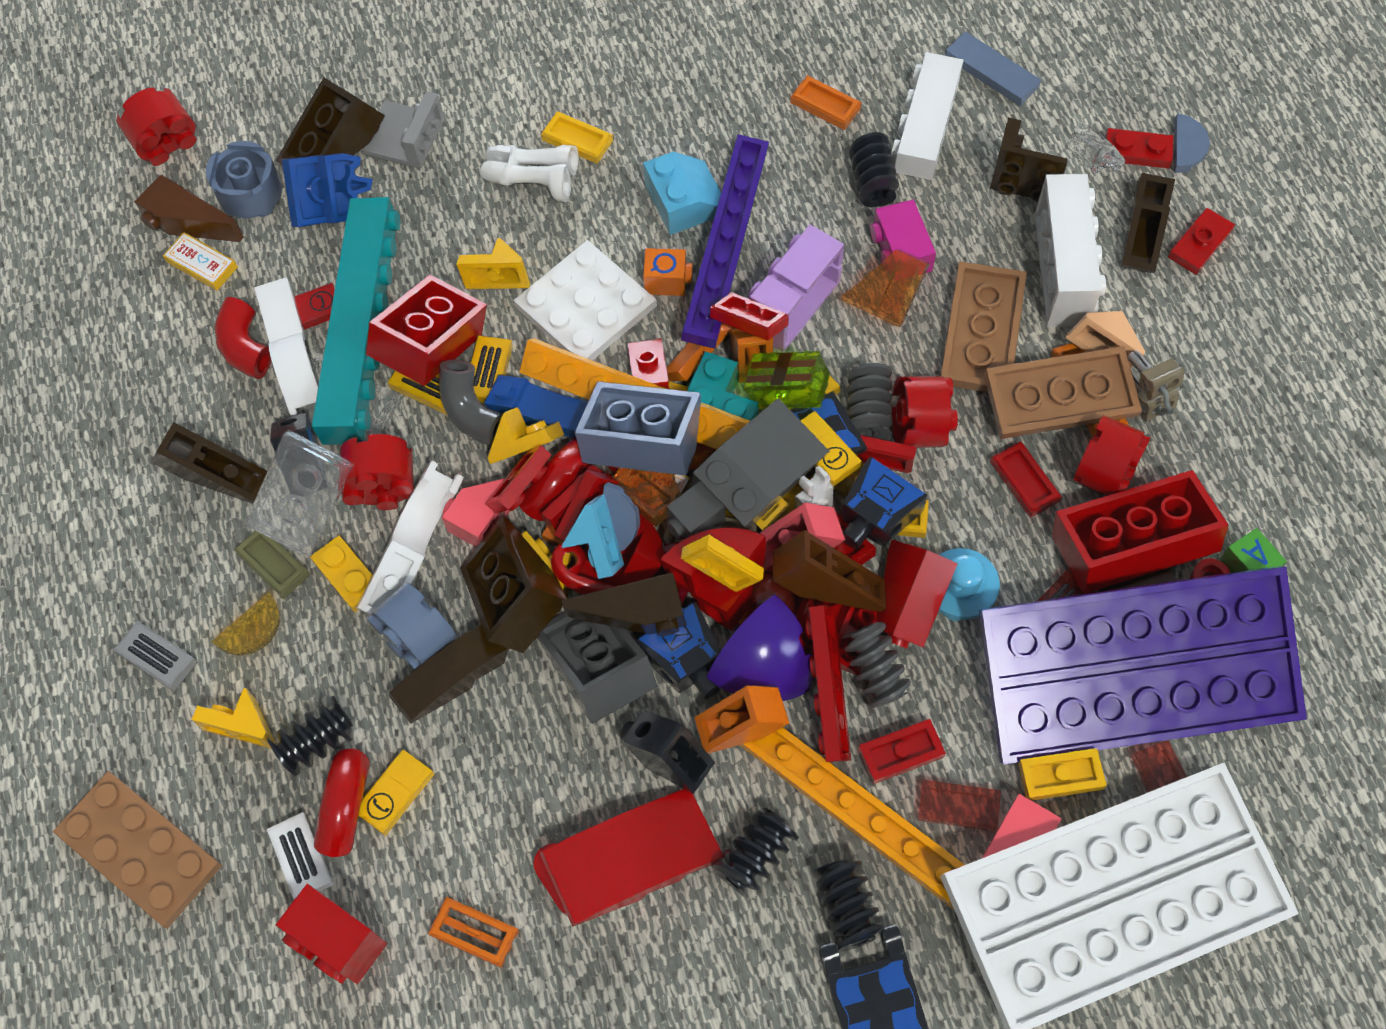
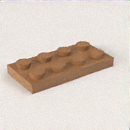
M959 261L941 369V376L952 378L953 387L988 392L984 376L986 368L1015 363L1027 272Z
M1125 346L986 368L984 372L1000 439L1099 423L1103 415L1114 420L1138 417L1142 412Z
M110 771L106 772L52 831L166 929L171 926L223 866Z

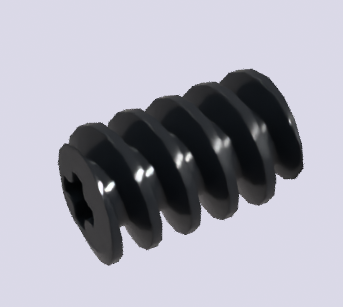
M880 132L862 135L851 144L849 149L860 202L870 208L886 206L894 202L896 199L895 191L899 187V180L896 178V168L893 167L894 160L890 156L891 148L888 145V136Z
M335 696L331 697L333 709L330 710L323 704L318 705L319 718H315L309 712L304 714L305 727L295 720L292 721V735H288L282 729L278 730V744L266 738L280 763L292 775L297 776L300 774L299 761L309 768L314 765L312 753H315L322 759L327 757L326 744L338 750L340 748L338 736H342L349 742L354 739L352 727L354 726Z
M763 808L765 813L757 811L753 814L752 819L755 825L745 824L743 833L746 838L741 836L734 838L733 844L737 851L732 849L724 851L723 856L727 864L716 862L713 866L715 873L723 881L745 897H747L744 891L746 888L755 891L760 890V886L754 879L756 875L767 879L770 877L769 872L764 866L766 862L775 866L780 864L774 851L778 850L786 854L789 852V848L783 841L784 838L787 837L795 841L799 839L795 830L782 817L768 808Z
M844 859L825 864L812 871L813 875L822 876L816 882L817 889L829 891L821 898L824 906L834 907L827 913L828 921L840 922L832 929L833 936L836 938H846L838 945V951L852 950L876 940L875 935L885 927L884 923H871L870 918L879 912L878 907H865L864 903L873 896L872 891L859 890V887L868 880L867 876H854L853 872L862 866V861Z

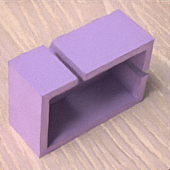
M809 225L802 234L798 233L793 237L786 254L782 258L778 257L774 260L769 268L767 277L762 282H756L748 295L750 300L789 315V325L773 337V347L781 352L786 350L841 281L842 265L840 264L843 262L844 244L812 225Z

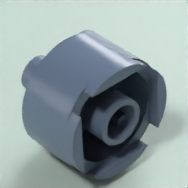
M236 141L227 144L228 149L220 154L216 151L207 163L206 177L224 212L238 218L265 217L272 213L273 207L281 197L282 183L271 157L264 151L263 147L251 141Z
M406 583L376 608L366 620L380 635L383 634L388 639L386 642L387 646L400 659L403 658L413 670H416L425 661L449 645L456 638V634L435 607L431 608L423 600L425 597L411 584Z

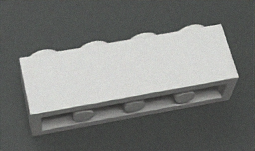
M926 52L923 64H916L912 83L917 85L915 90L909 89L905 108L909 109L908 115L902 114L898 133L902 134L901 140H894L891 156L896 160V173L933 180L960 81L963 59Z

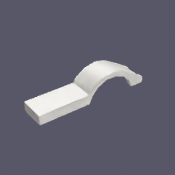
M286 277L254 288L269 339V351L273 367L290 416L292 417L298 415L297 408L316 402L319 385L306 350V336L292 287Z
M434 461L429 462L397 520L389 543L356 609L371 615L376 608L406 583L412 584L425 557L428 542L443 513V509L446 503L456 495L464 478L463 476L456 474L454 479H451L435 470L438 463Z

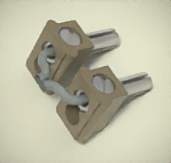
M1139 351L1131 352L1128 359L1141 373L1140 380L1134 373L1132 375L1142 408L1140 415L1143 420L1147 422L1165 414L1170 416L1173 409L1177 406L1179 392L1176 388L1182 386L1185 374L1183 367H1179L1172 358L1153 367Z

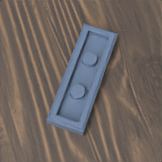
M966 31L946 49L945 56L963 59V70L1019 106L1040 87L1041 79Z

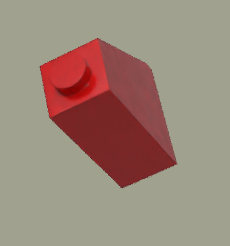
M892 539L889 545L884 573L886 609L878 612L876 622H885L886 629L883 631L889 633L888 636L892 637L893 644L907 649L911 642L924 648L958 563L926 549Z

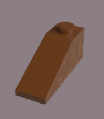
M160 175L134 201L141 212L140 219L154 231L159 228L168 235L181 236L185 232L194 238L240 242L244 238L235 219L163 175Z
M802 531L773 551V581L796 595L882 612L886 609L885 579L809 532Z

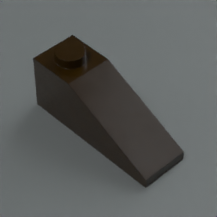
M175 422L172 423L151 461L152 464L184 480L252 504L256 503L271 475L270 472Z
M673 573L561 600L563 609L569 618L650 635L657 633V636H669L679 632V627L687 626L677 582Z

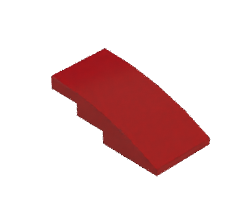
M685 789L619 814L579 832L540 853L572 927L638 902L647 894L677 883L685 875L714 865L724 857L694 795Z

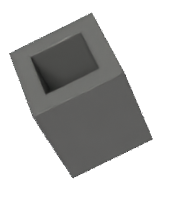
M699 481L667 506L668 522H666V525L676 539H686L699 532L716 529L724 523L725 506L702 481Z

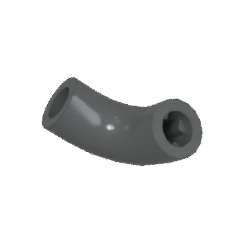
M462 360L442 362L439 372V389L441 402L448 418L462 433L478 442L492 446L504 413L489 409L478 400L474 390L475 366Z

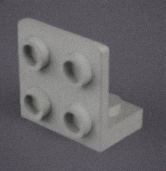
M428 91L425 92L421 102L417 103L415 108L385 101L379 111L385 117L370 143L362 148L363 154L421 169L445 119L438 94Z

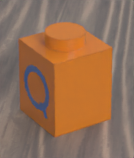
M645 248L644 289L651 295L685 296L686 283H692L693 263H687L686 249Z

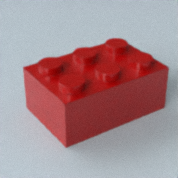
M429 274L369 322L366 355L425 386L439 374L442 362L455 360L477 341L478 335L482 336L487 304Z

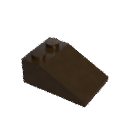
M323 77L275 161L282 165V159L329 154L355 155L370 143L374 134L379 130L385 115Z
M503 516L500 517L460 567L487 641L521 653L526 651L532 642L539 637L552 618L560 612L563 607L561 600L566 599L561 585L552 570L509 519Z

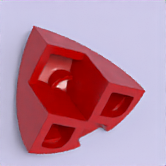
M639 510L640 526L637 536L625 550L621 551L624 566L613 576L598 579L596 568L592 567L588 558L589 544H587L584 550L585 563L578 575L617 586L652 578L661 567L660 559L664 556L663 544L657 530Z
M717 528L699 532L673 546L660 560L666 573L674 574L678 588L685 589L697 599L696 603L703 613L732 631L748 607L758 582L735 592L682 560V548L707 535H711L763 567L766 553V538L760 533L741 528Z

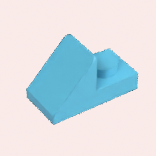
M605 495L595 497L584 506L562 545V548L588 543V558L592 567L596 568L598 579L611 577L624 566Z

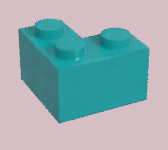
M705 351L687 391L699 392L702 403L751 421L758 415V402L733 394L738 383V362Z

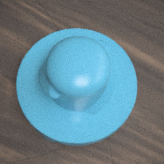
M957 548L941 553L940 556L958 564L939 612L952 621L970 620L980 617L979 609L991 608L999 594L1000 581L994 565L984 555L970 549Z

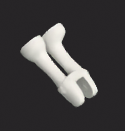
M515 145L488 147L485 154L487 161L482 164L480 175L486 181L504 186L515 183L543 184L549 187L554 200L567 202L571 192L570 176H575L578 168V149L573 145L531 150L519 149ZM535 164V165H546V166H520V165Z

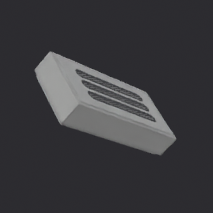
M139 621L132 626L113 649L119 656L173 692L197 664V661L192 656Z

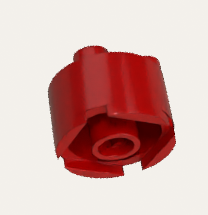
M152 87L135 93L122 105L125 111L121 118L117 115L116 119L119 129L137 155L143 160L150 161L153 166H159L168 161L169 154L179 148L182 150L191 148L197 140L194 135V121L174 93L168 88H163L165 91H156Z
M897 377L893 386L892 396L899 397L897 405L892 407L891 413L893 438L896 443L917 448H939L948 445L949 432L956 431L958 425L956 409H951V398L954 389L951 377Z
M1103 415L1096 427L1098 430L1096 435L1090 439L1073 482L1108 496L1128 488L1151 437L1144 435L1145 432Z
M387 434L368 435V441L357 443V437L349 439L341 446L340 492L343 503L347 505H376L378 509L387 511L398 508V502L407 499L414 490L412 447L410 449L407 448L405 440Z

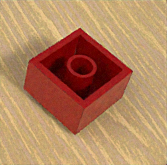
M308 883L275 924L286 933L281 941L310 961L317 956L313 965L342 985L347 978L358 985L388 944L371 929Z

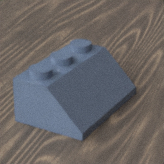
M597 382L575 431L582 462L686 476L696 451L701 394L699 392Z

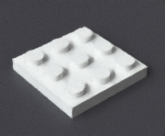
M588 240L513 300L515 307L561 349L592 361L657 306V300Z

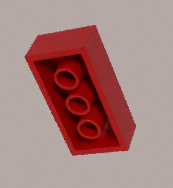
M1190 470L1056 511L1052 539L1083 594L1221 552L1229 524L1195 472Z

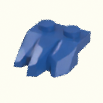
M329 154L282 159L291 226L301 227L346 221L350 198H358L357 194L371 190L373 179L359 177L354 173V169L360 166L361 157L349 154Z

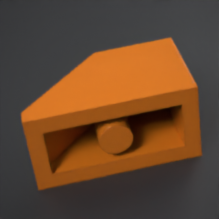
M739 329L730 330L733 361L738 362V382H746L747 376L773 375V368L750 369L751 362L773 361V337L767 341L752 334L741 332Z
M745 686L694 717L702 746L707 753L763 739L789 724L778 687Z

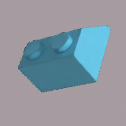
M671 152L643 162L645 187L669 235L714 219L721 191L705 161L677 152Z

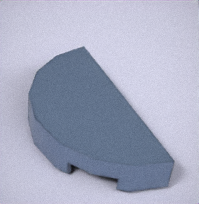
M1178 113L1174 120V173L1188 172L1191 170V167L1202 162L1206 157L1210 144L1208 132L1200 122L1190 116Z
M607 482L604 485L603 495H605L620 551H623L637 536L640 526L639 509L637 505L634 506L631 498L624 493L625 490L622 487Z

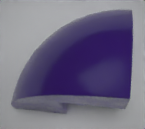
M774 594L740 625L715 659L706 677L707 679L731 694L745 686L778 687L782 701L797 698L810 691L813 681L810 669V657L812 654L804 653L799 640L803 629L795 615L778 596Z

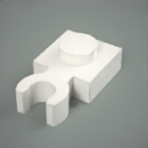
M820 466L816 467V473L812 479L808 480L805 476L800 478L799 486L803 491L795 496V509L803 503L833 507V485L829 482L830 475Z

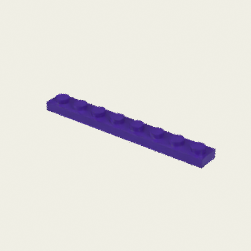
M737 135L684 324L681 341L714 349L716 347L722 322L710 318V307L730 294L768 150V141Z

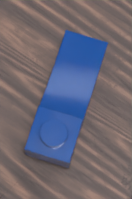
M498 375L484 404L487 408L501 413L518 407L527 426L545 420L547 426L560 422L564 432L563 436L576 438L575 431L589 401L546 390L530 383L526 378Z

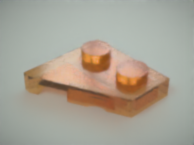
M897 249L884 259L877 268L864 276V279L851 290L844 293L841 300L900 327L905 321L930 263L901 249Z
M622 468L612 475L613 478L619 481L617 486L625 490L624 493L631 498L634 506L637 505L639 513L655 527L668 518L667 506L681 496L674 474Z

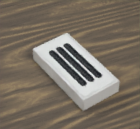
M304 812L267 829L293 900L307 883L319 892L334 885L323 855L314 848L315 835Z

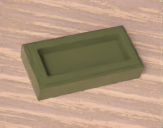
M262 526L257 528L233 549L282 599H285L310 576L309 571Z

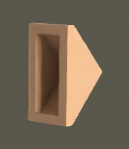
M1123 311L1087 313L1066 335V339L1086 352L1125 346L1127 357L1135 350L1139 351L1142 356L1145 353ZM1128 359L1129 365H1130V368H1131V367L1133 366V364H1132V363L1130 362V360Z

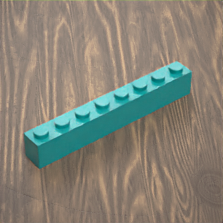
M389 197L350 198L312 421V429L322 445H341L357 437V443L363 442L365 431L369 430L371 426L369 405L370 400L375 398L373 378L374 371L379 369L380 362L366 355L369 322L388 308L386 291L387 285L392 283L391 258L396 256L397 251L395 231L400 229L401 224L400 214L398 210H394Z

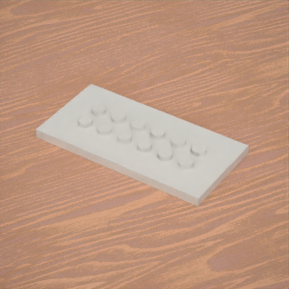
M1225 763L1173 782L940 876L1005 1029H1032L1299 914Z

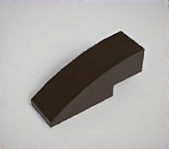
M1141 173L1132 202L1121 267L1150 273L1156 272L1169 216V205L1175 179Z
M479 625L425 661L389 692V697L410 724L466 693L473 688L475 680L504 664L509 648L487 641L483 627Z

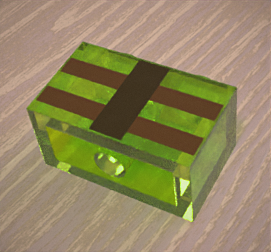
M820 351L753 354L743 388L750 400L758 402V409H766L778 398L787 408H821L830 372Z

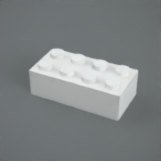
M1088 174L1046 175L1035 211L1047 327H1074L1087 313L1098 312V299L1105 294V275H1100L1099 266L1102 262L1101 245H1096L1095 240L1098 234V217L1092 215L1095 191L1094 188H1089Z

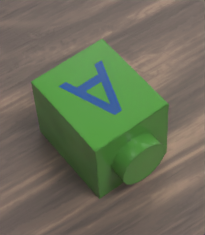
M1258 528L1230 545L1219 559L1229 568L1230 573L1284 566L1287 563L1285 558Z

